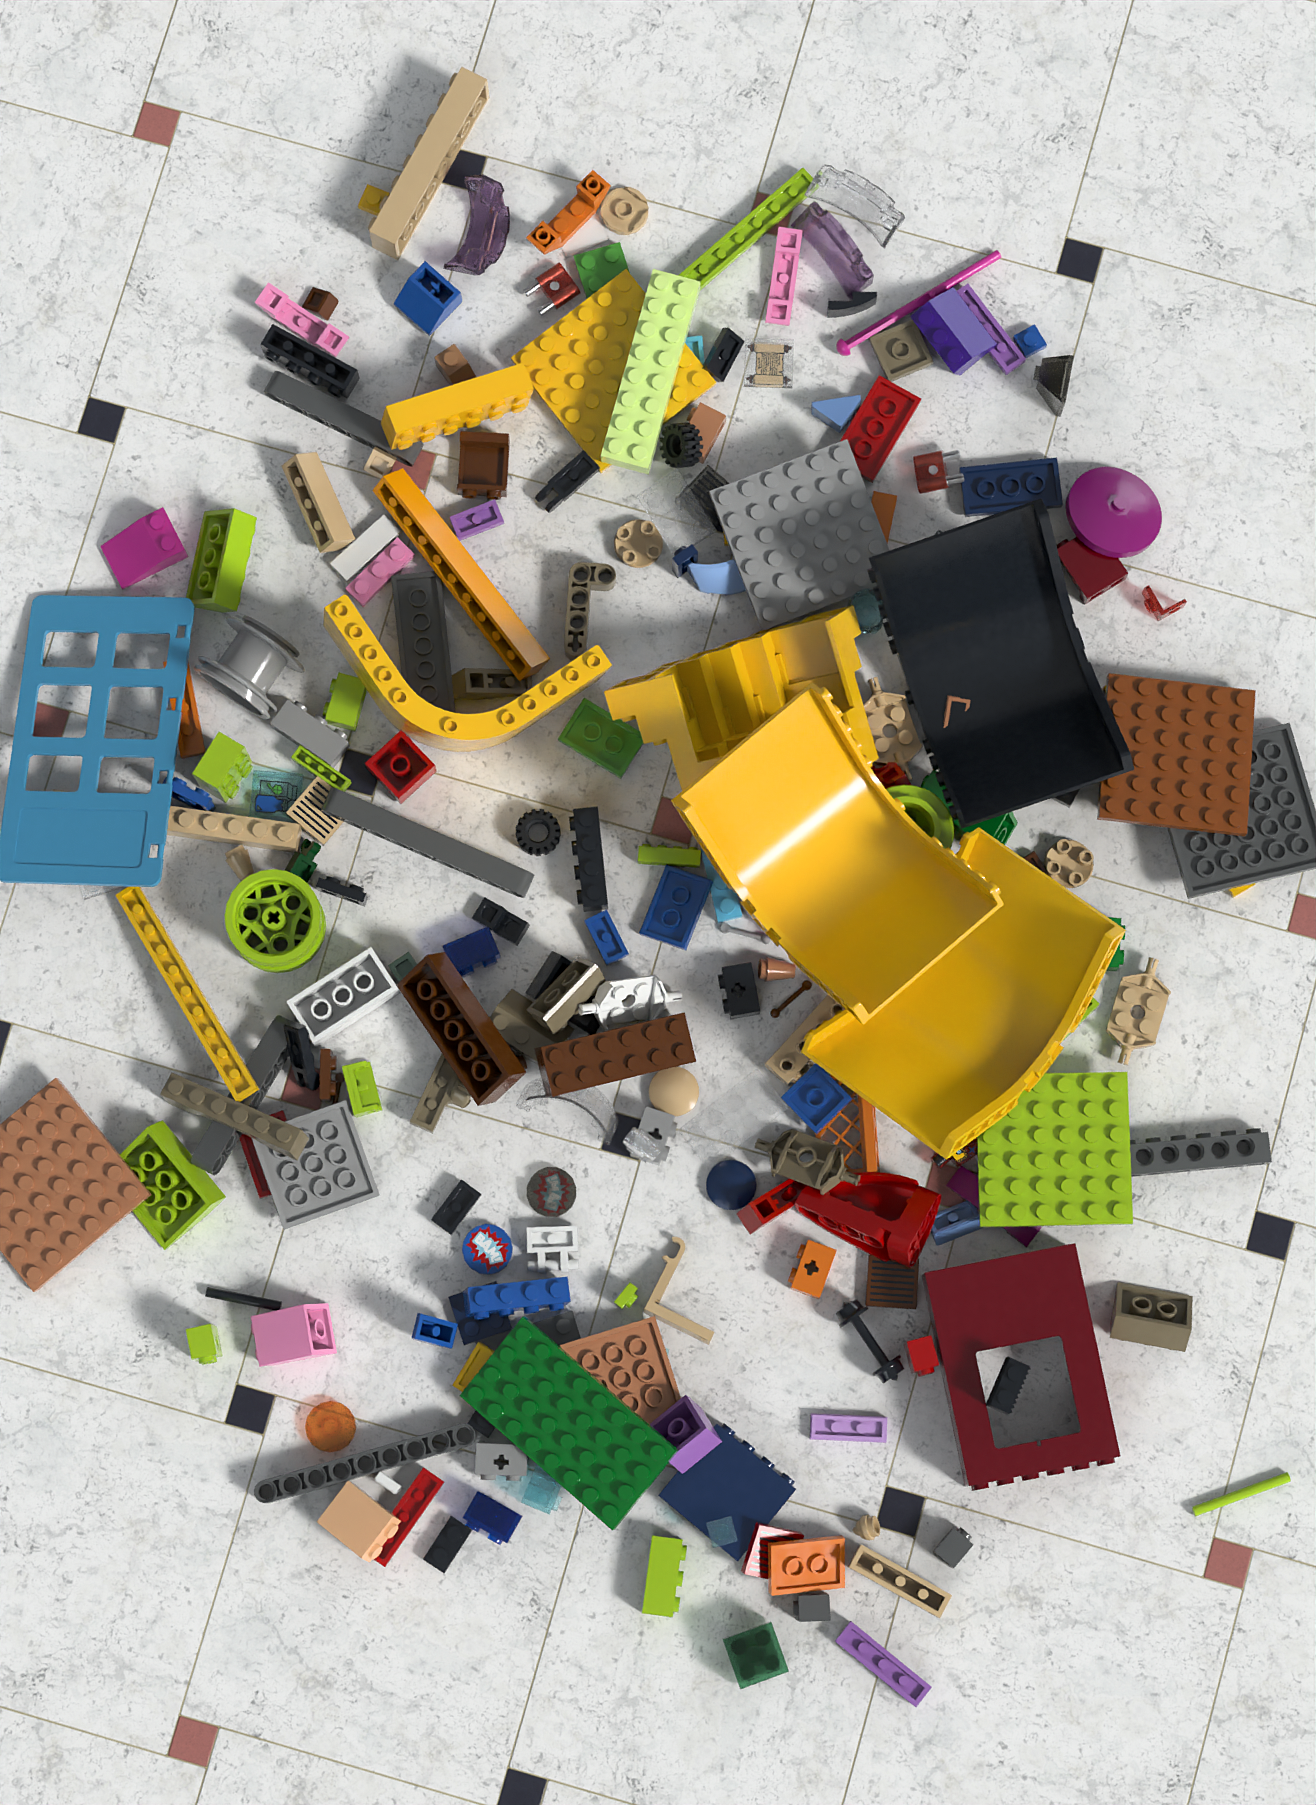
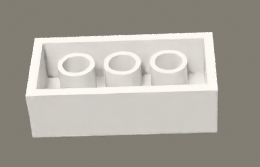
M370 947L286 1002L300 1024L306 1026L309 1038L317 1047L398 995L400 991L372 947Z

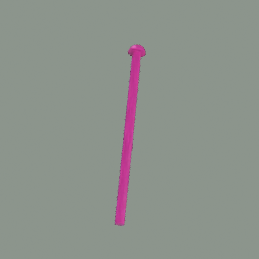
M995 250L850 339L844 341L840 338L836 344L837 352L842 356L850 355L851 348L999 260L1001 254L998 250Z

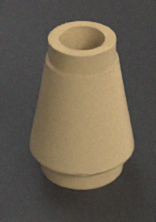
M243 845L225 853L227 858L225 861L239 880L242 881L249 875L254 874L248 849L245 850Z

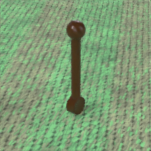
M808 980L803 981L802 987L777 1009H772L770 1015L773 1018H778L780 1012L801 993L811 989L812 983Z
M341 1072L335 1075L337 1089L332 1105L338 1103L341 1083L345 1080L344 1074Z

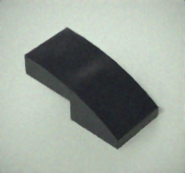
M853 292L852 301H828L827 318L849 316L869 309L876 304L877 292Z
M484 897L472 917L474 921L518 946L530 926L525 920L508 912L504 907Z

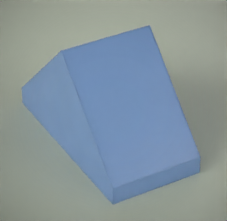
M860 395L812 402L811 413L840 433L860 407L861 397Z

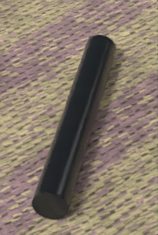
M207 1287L205 1297L275 1311L281 1310L282 1301Z

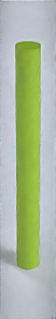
M1288 1472L1192 1506L1191 1508L1194 1516H1198L1291 1482Z

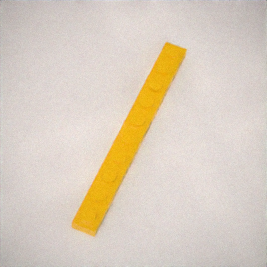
M127 887L115 895L235 1101L241 1102L258 1091L259 1087L142 888Z

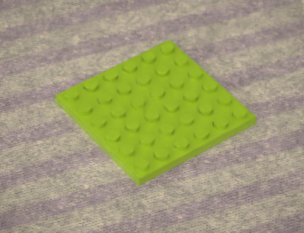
M1127 1072L1045 1073L1029 1093L1024 1090L1017 1100L1018 1104L1007 1115L977 1137L979 1227L1133 1224Z

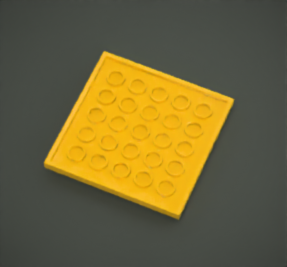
M627 269L511 357L515 365L524 363L535 391L580 448L598 464L600 473L611 466V464L601 462V453L646 295ZM686 343L662 426L716 385V381L708 371L702 369L703 365Z

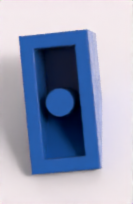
M417 1313L412 1339L452 1349L458 1324Z

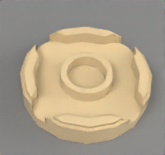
M632 187L615 188L606 194L601 203V218L604 225L610 231L618 235H630L644 227L648 219L649 207L646 198L640 191Z

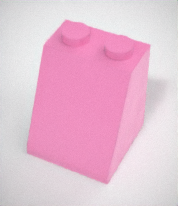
M328 1303L303 1304L251 1316V1331L255 1338V1355L259 1362V1367L274 1366L337 1353Z

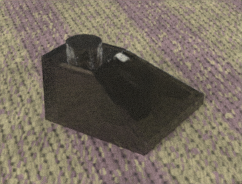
M1072 355L1042 358L1040 366L1036 365L1033 380H1037V391L1055 416L1061 417L1066 403L1074 359Z

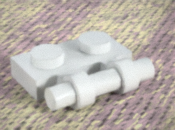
M577 1226L527 1227V1253H537L538 1261H528V1271L546 1273L547 1270H561V1273L579 1269L578 1259L568 1260V1252H578ZM560 1252V1260L545 1259V1253Z

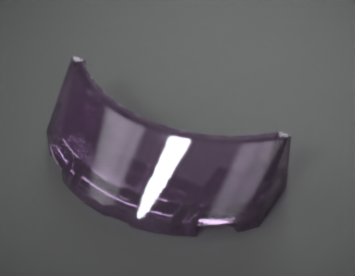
M484 174L465 177L471 208L469 230L459 252L448 263L444 264L443 269L475 276L481 275L491 264L497 262L506 246L510 228L509 206L504 204L502 196L504 188L500 182Z
M817 202L811 203L791 224V227L803 230L802 237L822 257L837 278L846 296L852 299L853 292H861L873 283L874 275L872 270L865 263L863 254L842 225L827 210L824 211Z

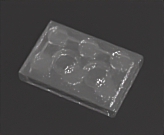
M677 468L636 495L672 554L682 546L687 548L691 544L693 546L697 545L717 531Z

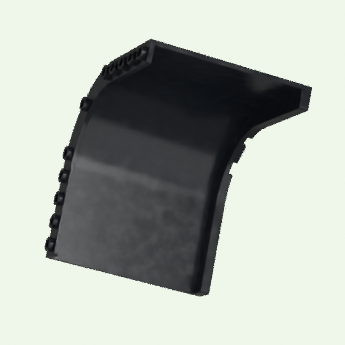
M1042 498L869 557L871 568L867 569L871 583L876 582L877 585L872 587L877 602H882V604L878 605L882 620H887V622L883 623L887 637H892V640H889L888 643L892 654H897L909 689L904 691L908 704H914L926 738L922 740L927 755L932 754L929 757L933 771L938 770L935 775L939 787H945L942 790L946 804H952L948 806L952 820H958L961 829L1134 770L1129 748L1097 680L1091 662L1087 660L1079 628H1076L1072 616L1074 612L1068 595L1050 517ZM947 695L971 700L970 707L966 711V703L951 702L948 726L944 728L943 721Z

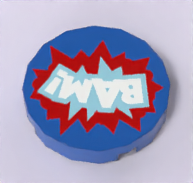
M491 1224L476 1226L468 1232L463 1241L462 1248L464 1260L468 1266L479 1274L485 1275L499 1273L507 1267L513 1251L512 1242L508 1234L502 1228Z

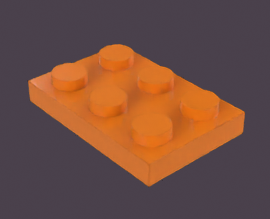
M842 1535L768 1543V1593L771 1596L845 1588V1538Z

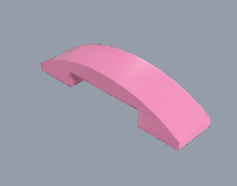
M778 228L765 323L790 325L803 230Z
M269 282L255 301L257 306L284 327L335 358L349 339V336L330 323L327 325L290 300L287 294Z

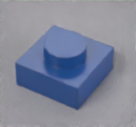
M1035 324L1013 336V340L1025 358L1030 357L1047 346Z

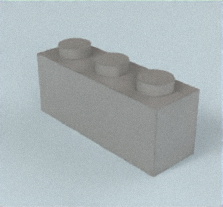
M287 699L270 722L272 728L297 746L301 745L334 768L350 747L349 742L346 740L348 736L337 728L334 731L326 726L328 722L316 714L313 717L306 712L307 708L300 702L295 701L292 703Z

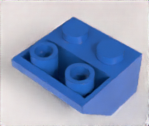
M425 261L408 278L394 305L430 336L462 303V296L457 288Z

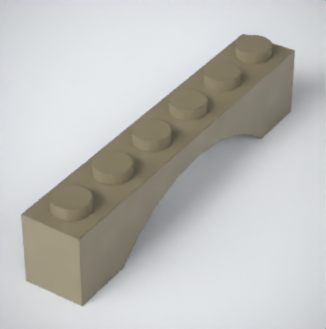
M174 1073L170 1074L160 1093L164 1100L172 1106L226 1125L297 1161L309 1140L301 1129Z

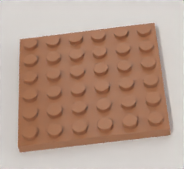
M59 1078L53 1079L0 1124V1251L33 1292H37L152 1195Z

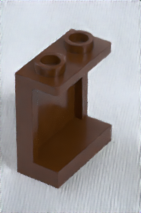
M460 431L458 495H462L466 499L486 496L490 500H500L501 497H507L510 450L509 434Z

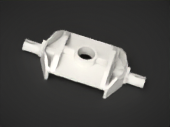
M656 975L606 981L598 987L592 1003L579 1004L578 1011L580 1015L594 1013L601 1027L607 1031L606 1025L658 1019L668 1002L681 1001L682 994L679 990L666 992L661 980ZM631 994V997L627 1001L622 1002V1000L625 999L627 995Z

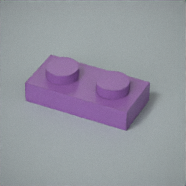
M495 499L449 517L459 541L504 524Z

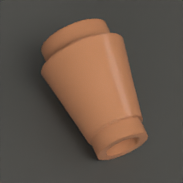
M766 957L759 960L758 978L764 979L765 982L789 978L794 979L796 967L793 963Z

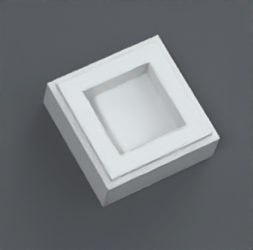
M381 1471L375 1478L376 1482L393 1494H398L403 1487Z

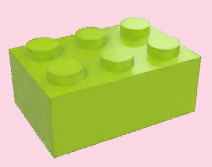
M218 732L192 774L201 789L227 803L229 798L233 799L240 788L238 784L241 779L247 778L253 768L251 765L252 760L243 745Z

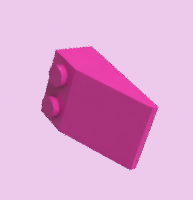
M163 507L140 518L100 546L122 590L188 558Z

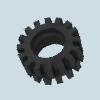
M670 424L665 427L666 430L662 431L661 434L664 438H660L659 442H662L663 446H659L660 451L663 450L664 453L661 454L662 459L666 458L665 463L670 464L669 467H693L695 463L700 461L698 457H702L700 449H703L700 441L703 439L702 436H698L700 431L695 429L696 426L694 424Z
M532 809L531 812L524 813V816L519 818L518 825H516V838L521 849L524 852L527 851L529 855L536 854V856H541V854L547 855L549 851H554L556 845L560 842L561 836L560 825L556 817H553L549 811L545 812L544 809H540V811ZM543 824L547 828L548 835L543 841L536 842L529 837L528 832L532 825Z

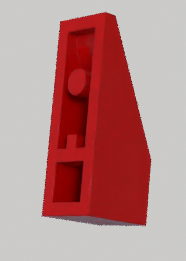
M788 1179L747 1204L736 1214L751 1235L793 1208L799 1194L808 1185Z

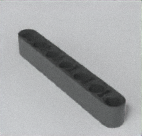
M280 371L273 373L263 392L270 399L372 449L377 447L396 457L397 461L407 466L413 467L424 446L423 442L418 441L412 443V446L409 448L391 450L380 420Z
M278 1015L270 1024L246 1064L259 1090L240 1103L256 1110L258 1109L289 1057L283 1025L290 1020ZM230 1092L227 1097L235 1100ZM213 1120L195 1149L191 1163L214 1176L217 1175L243 1133Z

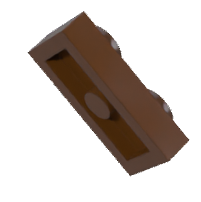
M320 1049L319 1099L321 1102H332V1096H336L337 1085L336 1080H332V1071L337 1070V1055H333L331 1049Z

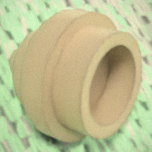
M867 1514L860 1518L852 1531L862 1539L870 1541L880 1535V1524L876 1516Z

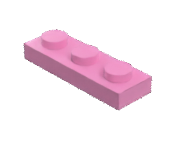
M397 537L345 590L364 607L392 580L391 576L397 575L415 557V554Z

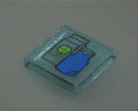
M253 770L249 817L296 823L285 813L301 796L304 775Z

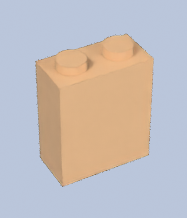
M350 1481L346 1482L317 1521V1523L355 1554L368 1562L379 1556L383 1544L388 1538L395 1535L398 1530V1524L401 1522L396 1516Z

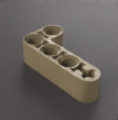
M578 562L570 568L564 650L566 657L571 661L587 651L591 590L609 591L616 584V571L609 564ZM582 571L587 574V577L579 581L574 578V575ZM602 573H608L612 578L608 582H602L599 580V576ZM577 595H581L586 600L584 603L577 605L573 603L572 599ZM575 619H580L584 623L578 629L573 628L570 624ZM574 637H578L579 648L577 652H572Z

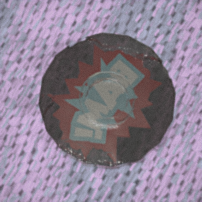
M546 1167L538 1170L531 1177L527 1185V1199L537 1214L544 1217H559L566 1214L573 1207L577 1188L573 1178L566 1171L557 1167Z

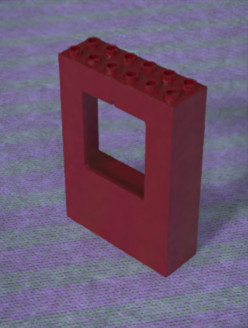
M1075 1243L925 1272L922 1275L965 1487L971 1486L972 1491L989 1488V1482L996 1481L997 1486L1014 1483V1477L1021 1476L1022 1481L1040 1478L1039 1472L1046 1471L1047 1476L1065 1473V1467L1071 1466L1072 1471L1090 1468V1462L1096 1461L1097 1466L1115 1463L1114 1458L1121 1455ZM1059 1336L1064 1350L1080 1431L1075 1434L1040 1440L1041 1446H1037V1441L996 1448L976 1353Z

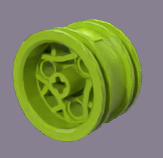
M277 869L256 872L242 880L232 891L227 901L224 915L227 933L242 957L252 966L265 972H291L311 961L320 950L326 932L325 914L314 891L299 876ZM276 890L277 895L263 898V893ZM292 899H299L301 902L296 910L288 908V903ZM250 909L258 910V916L254 920H247L245 918L247 911ZM309 911H310L311 918L308 917V916H306V914H307ZM276 919L279 923L275 924L272 921ZM302 922L309 925L306 935H298ZM253 934L262 940V943L254 949L247 944ZM279 940H286L288 942V946L284 951L275 950V945Z

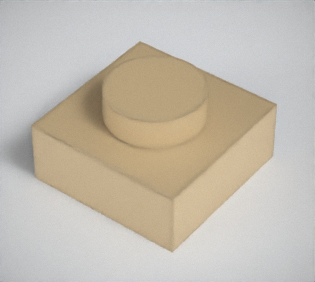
M374 447L363 470L381 479L384 475L390 473L397 458Z

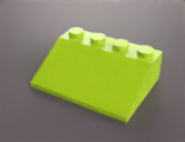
M163 1120L148 1126L120 1154L152 1194L136 1207L133 1213L164 1250L180 1239L226 1198L209 1175L191 1163L192 1155Z

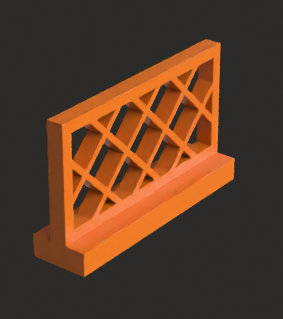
M830 1075L835 1081L838 1080L834 1076ZM854 1092L851 1095V1101L859 1109V1114L855 1119L851 1121L842 1114V1111L848 1106L847 1104L818 1134L815 1133V1137L821 1139V1136L829 1129L838 1136V1139L833 1144L837 1145L842 1140L852 1148L844 1158V1166L848 1172H880L876 1110L872 1104L860 1095H858V1103L853 1100L858 1095ZM839 1115L850 1123L841 1135L830 1127ZM858 1120H859V1123H860V1128L855 1125V1123H856ZM852 1127H855L861 1136V1139L855 1146H852L843 1138ZM860 1145L862 1153L857 1150ZM856 1152L862 1157L863 1168L852 1169L845 1162Z

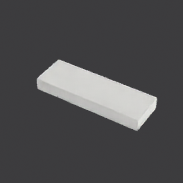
M383 514L338 555L330 565L348 583L401 534V531Z

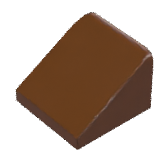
M312 287L302 308L328 321L339 301L331 292Z

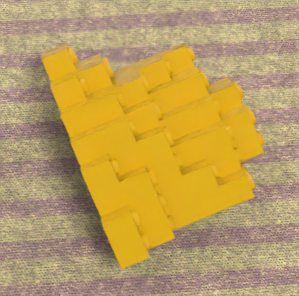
M854 605L810 615L798 622L755 632L746 638L726 642L717 648L694 653L686 659L663 664L646 675L623 680L604 691L612 720L622 718L623 722L636 719L644 744L653 742V745L657 746L668 743L682 791L811 682L820 689L825 687L833 697L830 701L842 712V721H845L853 731L851 734L852 738H855L863 748L861 753L871 763L879 758L854 673L862 667L854 640L855 637L861 634Z

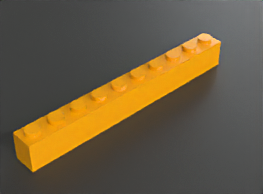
M403 468L384 475L372 491L519 681L538 673L550 660V657Z

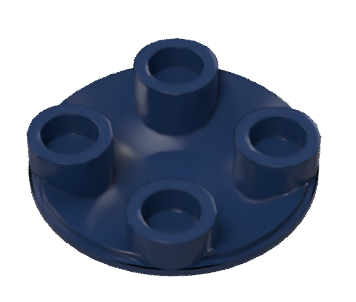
M725 1160L718 1163L711 1169L706 1180V1190L709 1198L715 1205L725 1210H739L745 1207L753 1199L756 1192L757 1184L753 1171L746 1164L737 1160Z

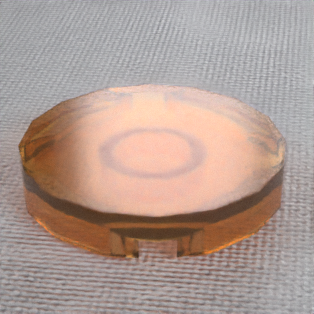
M334 1401L323 1402L314 1407L307 1416L305 1424L306 1435L311 1444L320 1451L330 1453L341 1451L349 1446L357 1428L355 1416L351 1410L342 1403Z

